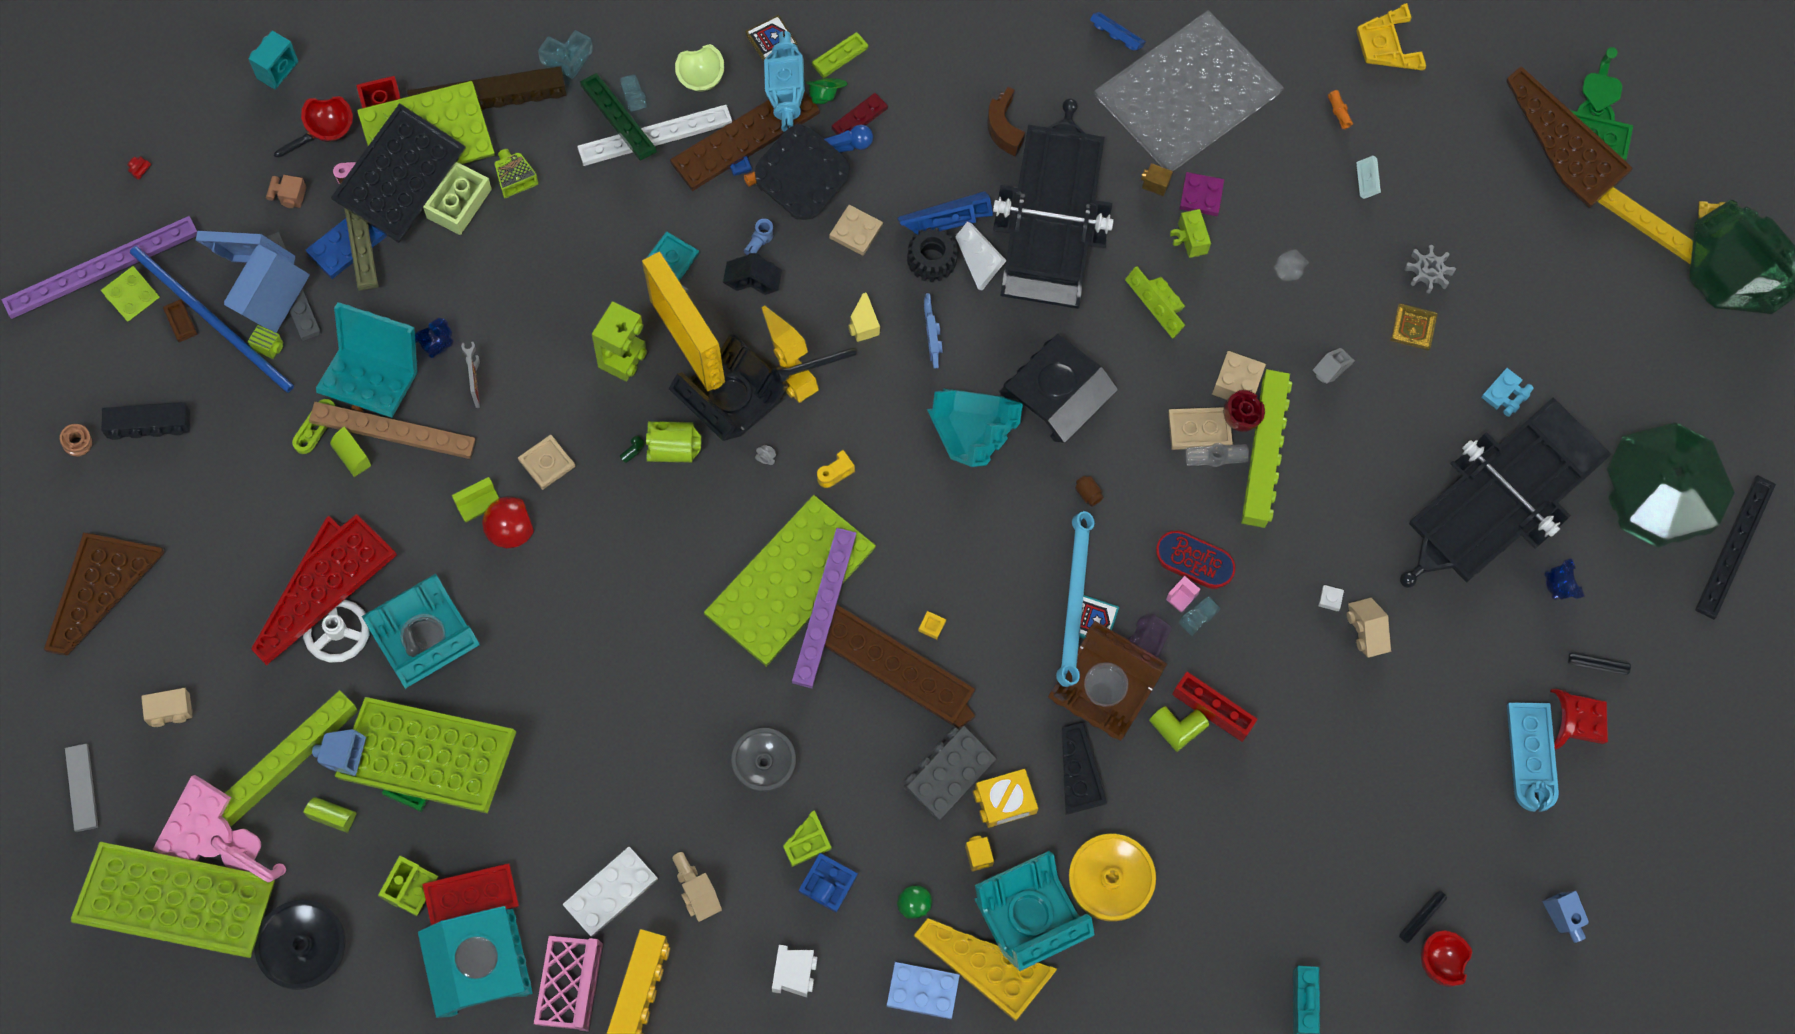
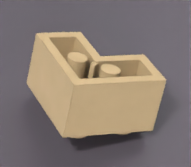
M1372 598L1349 603L1347 619L1358 632L1359 639L1356 640L1359 651H1362L1367 658L1391 652L1388 615Z

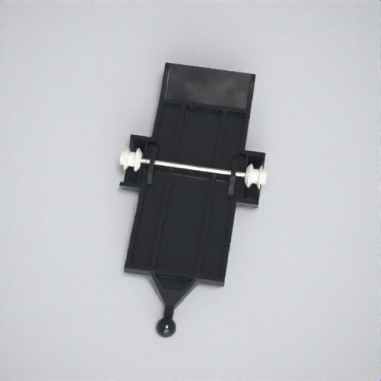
M1066 99L1062 105L1065 112L1063 120L1049 127L1028 124L1018 188L1000 185L998 200H995L993 212H996L993 231L1010 233L1000 296L1079 309L1088 246L1106 248L1107 232L1112 230L1113 219H1110L1112 203L1095 200L1105 137L1085 134L1072 121V115L1078 108L1077 102L1074 99Z
M1554 397L1500 445L1487 432L1478 441L1473 442L1470 440L1462 448L1464 450L1462 456L1455 462L1452 461L1450 463L1462 477L1409 523L1423 538L1418 566L1413 571H1407L1401 575V584L1406 588H1411L1416 584L1417 577L1422 573L1453 568L1467 583L1521 535L1536 549L1548 537L1554 536L1560 530L1559 527L1571 516L1559 502L1612 454Z

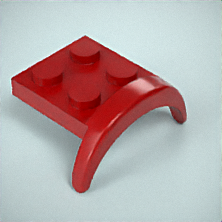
M1559 689L1550 690L1551 693H1555L1558 696L1562 708V722L1559 734L1554 742L1555 750L1562 747L1569 738L1600 744L1608 742L1607 702L1571 695Z

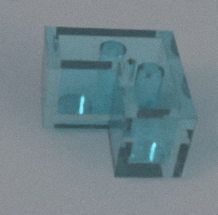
M574 30L565 44L548 36L538 50L540 63L550 68L561 66L562 73L574 79L593 52V45L590 37Z

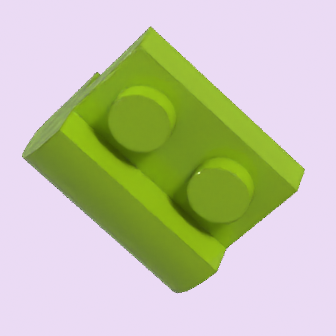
M399 856L378 896L391 905L417 916L425 902L422 884L436 881L438 876L419 867L418 864Z

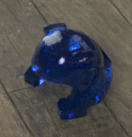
M439 317L428 324V328L415 333V343L419 342L422 349L429 353L430 358L442 354L454 343V340L451 338L452 331L445 318Z
M1573 559L1565 560L1561 566L1551 568V571L1547 570L1544 574L1546 576L1547 588L1554 600H1558V598L1563 600L1570 597L1575 599L1585 597L1582 586H1578L1574 577L1573 569H1576Z

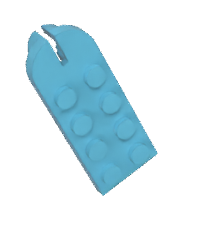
M1508 703L1507 716L1515 798L1519 805L1526 810L1533 812L1539 809V812L1546 811L1556 803L1559 795L1550 703Z

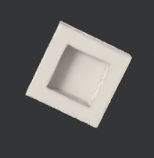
M1324 585L1318 606L1339 611L1344 590Z

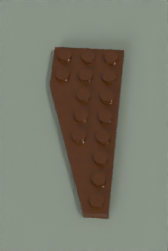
M1522 66L1507 78L1506 82L1561 182L1589 208L1632 171L1633 167Z

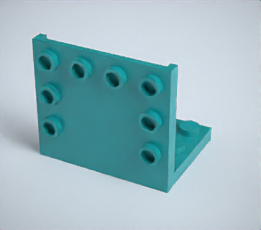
M337 302L334 312L339 350L318 383L316 393L393 417L417 375L414 327Z

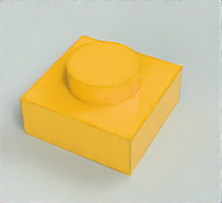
M927 611L918 631L937 640L946 623V619Z

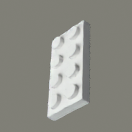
M628 847L563 903V906L592 938L653 885L658 878L637 854Z

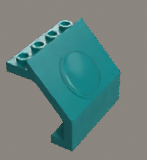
M1050 851L975 885L977 898L974 900L1003 956L1019 971L1095 935L1092 917L1088 914L1081 917L1078 915L1060 883L1054 854Z

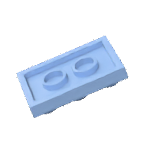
M895 962L887 1007L952 1019L960 975Z

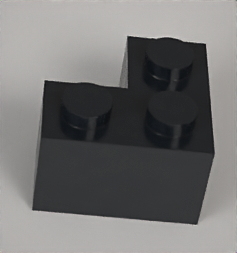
M750 253L749 255L727 261L723 283L736 291L752 287L766 295L779 290L782 269L775 266L774 263L761 258L759 254Z

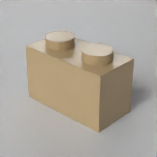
M185 688L142 695L144 721L149 726L161 727L168 722L182 723L186 719L192 718L190 693Z

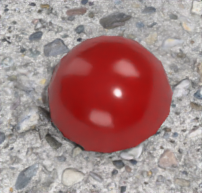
M341 96L332 97L328 100L311 98L307 99L302 107L301 119L306 131L312 137L321 141L331 142L340 139L348 132L352 124L353 113L350 105Z
M512 496L499 498L492 502L484 512L482 520L483 532L488 540L498 547H518L527 542L534 532L524 501L520 498Z
M1446 930L1435 932L1426 939L1422 946L1421 964L1427 976L1437 984L1447 987L1462 985L1466 981L1467 975L1464 974L1466 964L1471 959L1472 949L1465 939L1454 932Z

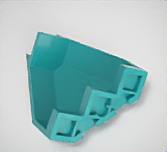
M943 388V391H935L933 408L927 409L950 459L970 467L986 466L991 460L990 456L995 449L999 450L1008 439L1007 434L1011 429L1018 427L1023 404L1002 396Z

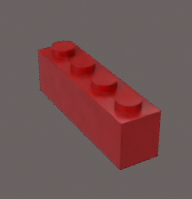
M1189 672L1185 673L1172 694L1192 709L1199 710L1208 720L1241 742L1244 741L1258 720Z

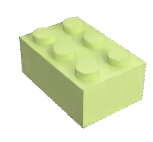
M456 162L423 208L427 219L461 235L492 190L489 178Z

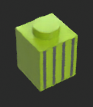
M257 325L248 340L253 350L272 359L281 352L283 347V341L279 334Z

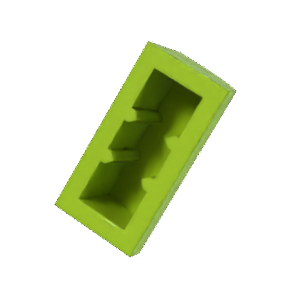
M345 426L333 436L330 444L353 477L371 467V464Z
M313 797L303 811L309 819L346 833L349 832L357 814L355 811L317 797Z

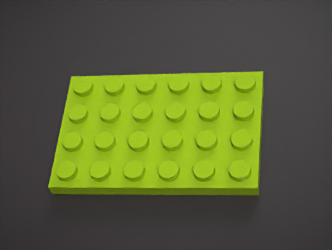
M472 81L357 110L368 146L400 103L466 146L465 152L457 161L458 163L464 164L495 156Z

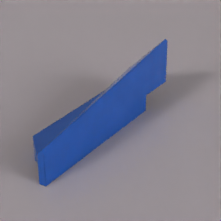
M980 192L900 216L898 221L902 226L904 225L918 235L920 230L926 231V228L931 227V230L939 228V231L963 226L967 222L976 223L975 217L993 216L989 195L986 192Z

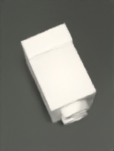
M779 945L772 992L781 993V989L807 997L808 992H812L814 979L810 978L811 970H816L817 964L814 950H788V946Z

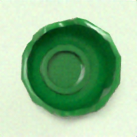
M909 886L899 894L897 906L899 912L908 919L921 918L931 910L933 901L930 892L924 887Z

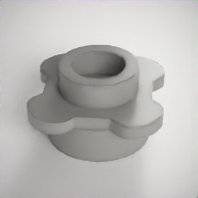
M763 445L757 448L756 460L769 465L775 463L774 457L776 454L772 447Z

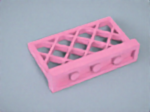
M549 936L534 1019L535 1025L578 1029L589 1032L603 947L602 942L598 939L590 938L587 940ZM554 942L563 943L566 947L557 957L553 952ZM579 944L586 945L585 953L577 959L572 949ZM567 953H570L575 961L567 968H564L559 960ZM557 962L563 971L552 978L549 974V969ZM578 964L582 969L581 975L573 980L568 971ZM566 974L571 983L561 991L556 981ZM553 984L559 993L548 1000L545 992ZM574 986L578 991V995L570 1003L564 994ZM562 996L568 1005L557 1012L552 1003ZM549 1006L555 1015L548 1021L541 1020L542 1011ZM571 1009L574 1013L573 1023H565L560 1016Z

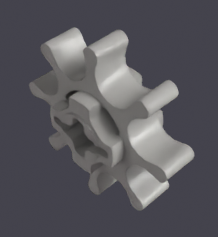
M1433 245L1428 247V255H1421L1417 249H1414L1411 257L1417 263L1412 264L1408 262L1404 268L1405 271H1413L1417 275L1412 279L1411 285L1414 286L1417 282L1422 281L1427 285V293H1431L1433 283H1439L1443 289H1446L1449 281L1443 275L1452 276L1456 270L1455 267H1447L1443 263L1449 257V253L1446 252L1443 256L1438 257L1433 253Z

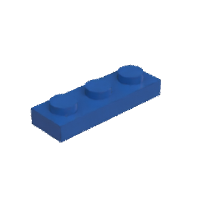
M1101 12L1093 13L1090 19L1096 28L1106 30L1110 33V37L1125 42V46L1131 50L1141 49L1146 42Z

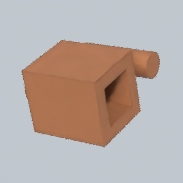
M283 175L281 184H278L280 178L272 176L266 199L272 201L275 194H278L281 205L287 208H301L307 188L303 178Z

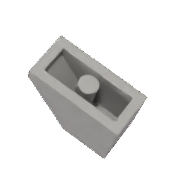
M1342 348L1327 353L1312 371L1316 373L1318 380L1328 384L1339 377L1355 360Z

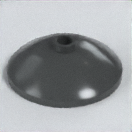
M770 728L754 729L744 734L735 744L731 759L732 768L737 779L746 787L755 791H771L784 785L792 776L796 764L795 750L790 740L781 732ZM765 760L768 764L767 766H761L760 762Z

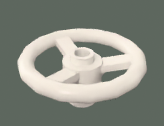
M345 599L330 611L329 615L323 620L322 628L325 633L315 643L311 637L312 628L303 634L307 649L316 658L329 663L344 662L355 657L365 647L370 636V630L361 617L366 614L365 611L356 603ZM337 607L352 610L358 616L362 625L361 632L346 627L342 618L338 616ZM347 637L358 641L350 650L341 654H329L321 651L331 640L336 641Z

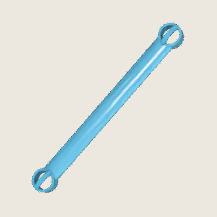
M1086 511L1078 513L1072 519L1075 535L1062 665L1056 674L1058 682L1064 687L1076 684L1080 678L1079 671L1076 668L1089 533L1095 524L1093 516ZM1083 518L1087 522V529L1081 526ZM1068 670L1072 674V682L1065 679Z

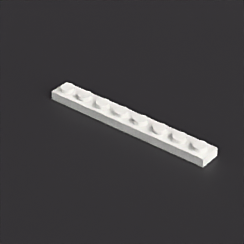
M723 105L641 129L651 142L657 146L722 128L732 123V119L727 105ZM619 134L578 146L583 166L632 153V150Z

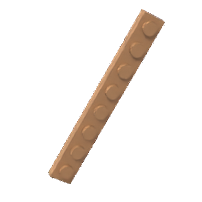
M314 402L309 422L312 424L338 430L345 426L348 432L471 459L476 441L474 437Z

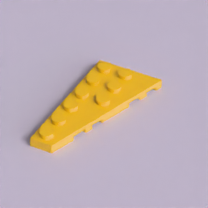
M929 918L914 934L918 941L1015 1021L1057 971L1056 968L1039 962L1019 971L1003 956L999 946L977 939L967 933L964 934Z

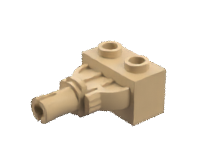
M679 852L675 854L672 859L679 872L677 875L679 882H685L682 884L685 893L681 895L690 916L695 915L698 922L722 911L716 892L706 873L696 877L698 875L695 866H690L684 853Z

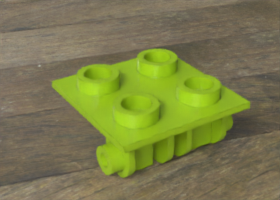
M134 266L101 290L105 298L113 304L127 322L160 298Z

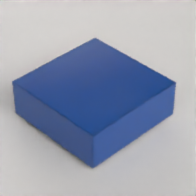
M747 156L739 163L730 166L733 176L752 171Z

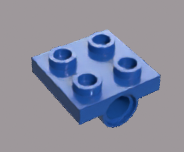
M819 853L802 883L799 893L837 913L858 873Z

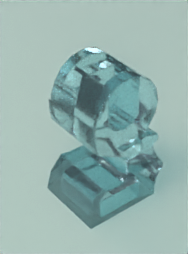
M632 74L620 78V84L630 112L647 107L645 94L641 92L636 75Z
M1208 596L1196 605L1193 610H1189L1183 615L1179 624L1193 636L1200 629L1203 622L1208 623L1221 608Z

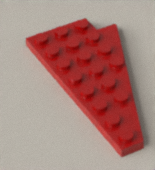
M357 514L341 527L330 516L326 517L251 650L267 666L396 557L395 551Z

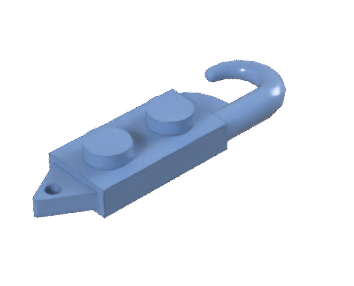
M926 293L924 297V311L930 361L933 363V368H939L938 358L939 353H942V342L938 341L937 335H940L939 323H935L931 296L929 293Z

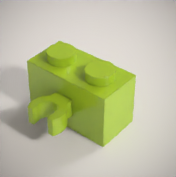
M1201 210L1181 213L1178 222L1179 229H1173L1170 232V237L1177 236L1179 238L1173 240V246H1178L1184 241L1189 258L1208 254L1211 241Z

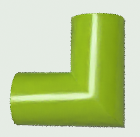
M1164 706L1149 719L1176 752L1209 726L1206 717L1197 709L1179 722L1169 709Z

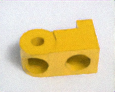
M844 450L837 453V460L818 469V484L824 488L835 485L854 473L855 465Z

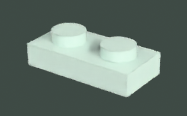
M1370 156L1356 162L1360 197L1365 199L1381 193L1377 158Z

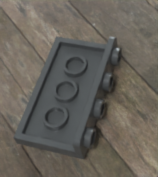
M965 726L951 729L947 734L949 738L944 743L940 742L932 750L934 754L930 758H924L918 765L920 769L915 774L913 772L910 773L904 780L906 784L903 788L908 790L937 820H940L996 760Z

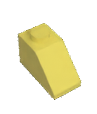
M867 293L862 294L851 315V323L848 325L851 336H855L857 342L880 335V325Z

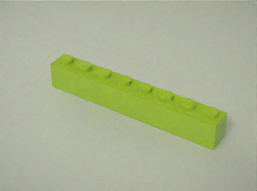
M1266 369L1262 379L1259 402L1262 401L1264 404L1265 416L1263 421L1255 428L1241 524L1265 528L1268 521L1271 522L1274 510L1270 508L1271 503L1275 502L1276 491H1273L1274 484L1277 485L1279 478L1276 467L1280 466L1282 454L1278 453L1279 447L1282 448L1284 443V436L1281 435V432L1286 427L1287 418L1284 417V412L1288 411L1290 401L1286 398L1287 393L1291 392L1292 381H1289V373Z
M340 690L225 792L231 799L222 817L228 821L230 827L312 754L314 745H322L323 737L326 733L337 732L358 713L355 705Z

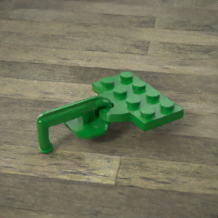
M1610 47L1601 59L1598 74L1590 73L1584 79L1582 92L1587 100L1579 106L1577 112L1570 111L1626 161L1633 125L1615 121V114L1610 106L1619 101L1622 92L1621 81L1607 76L1610 61L1618 53L1616 48Z

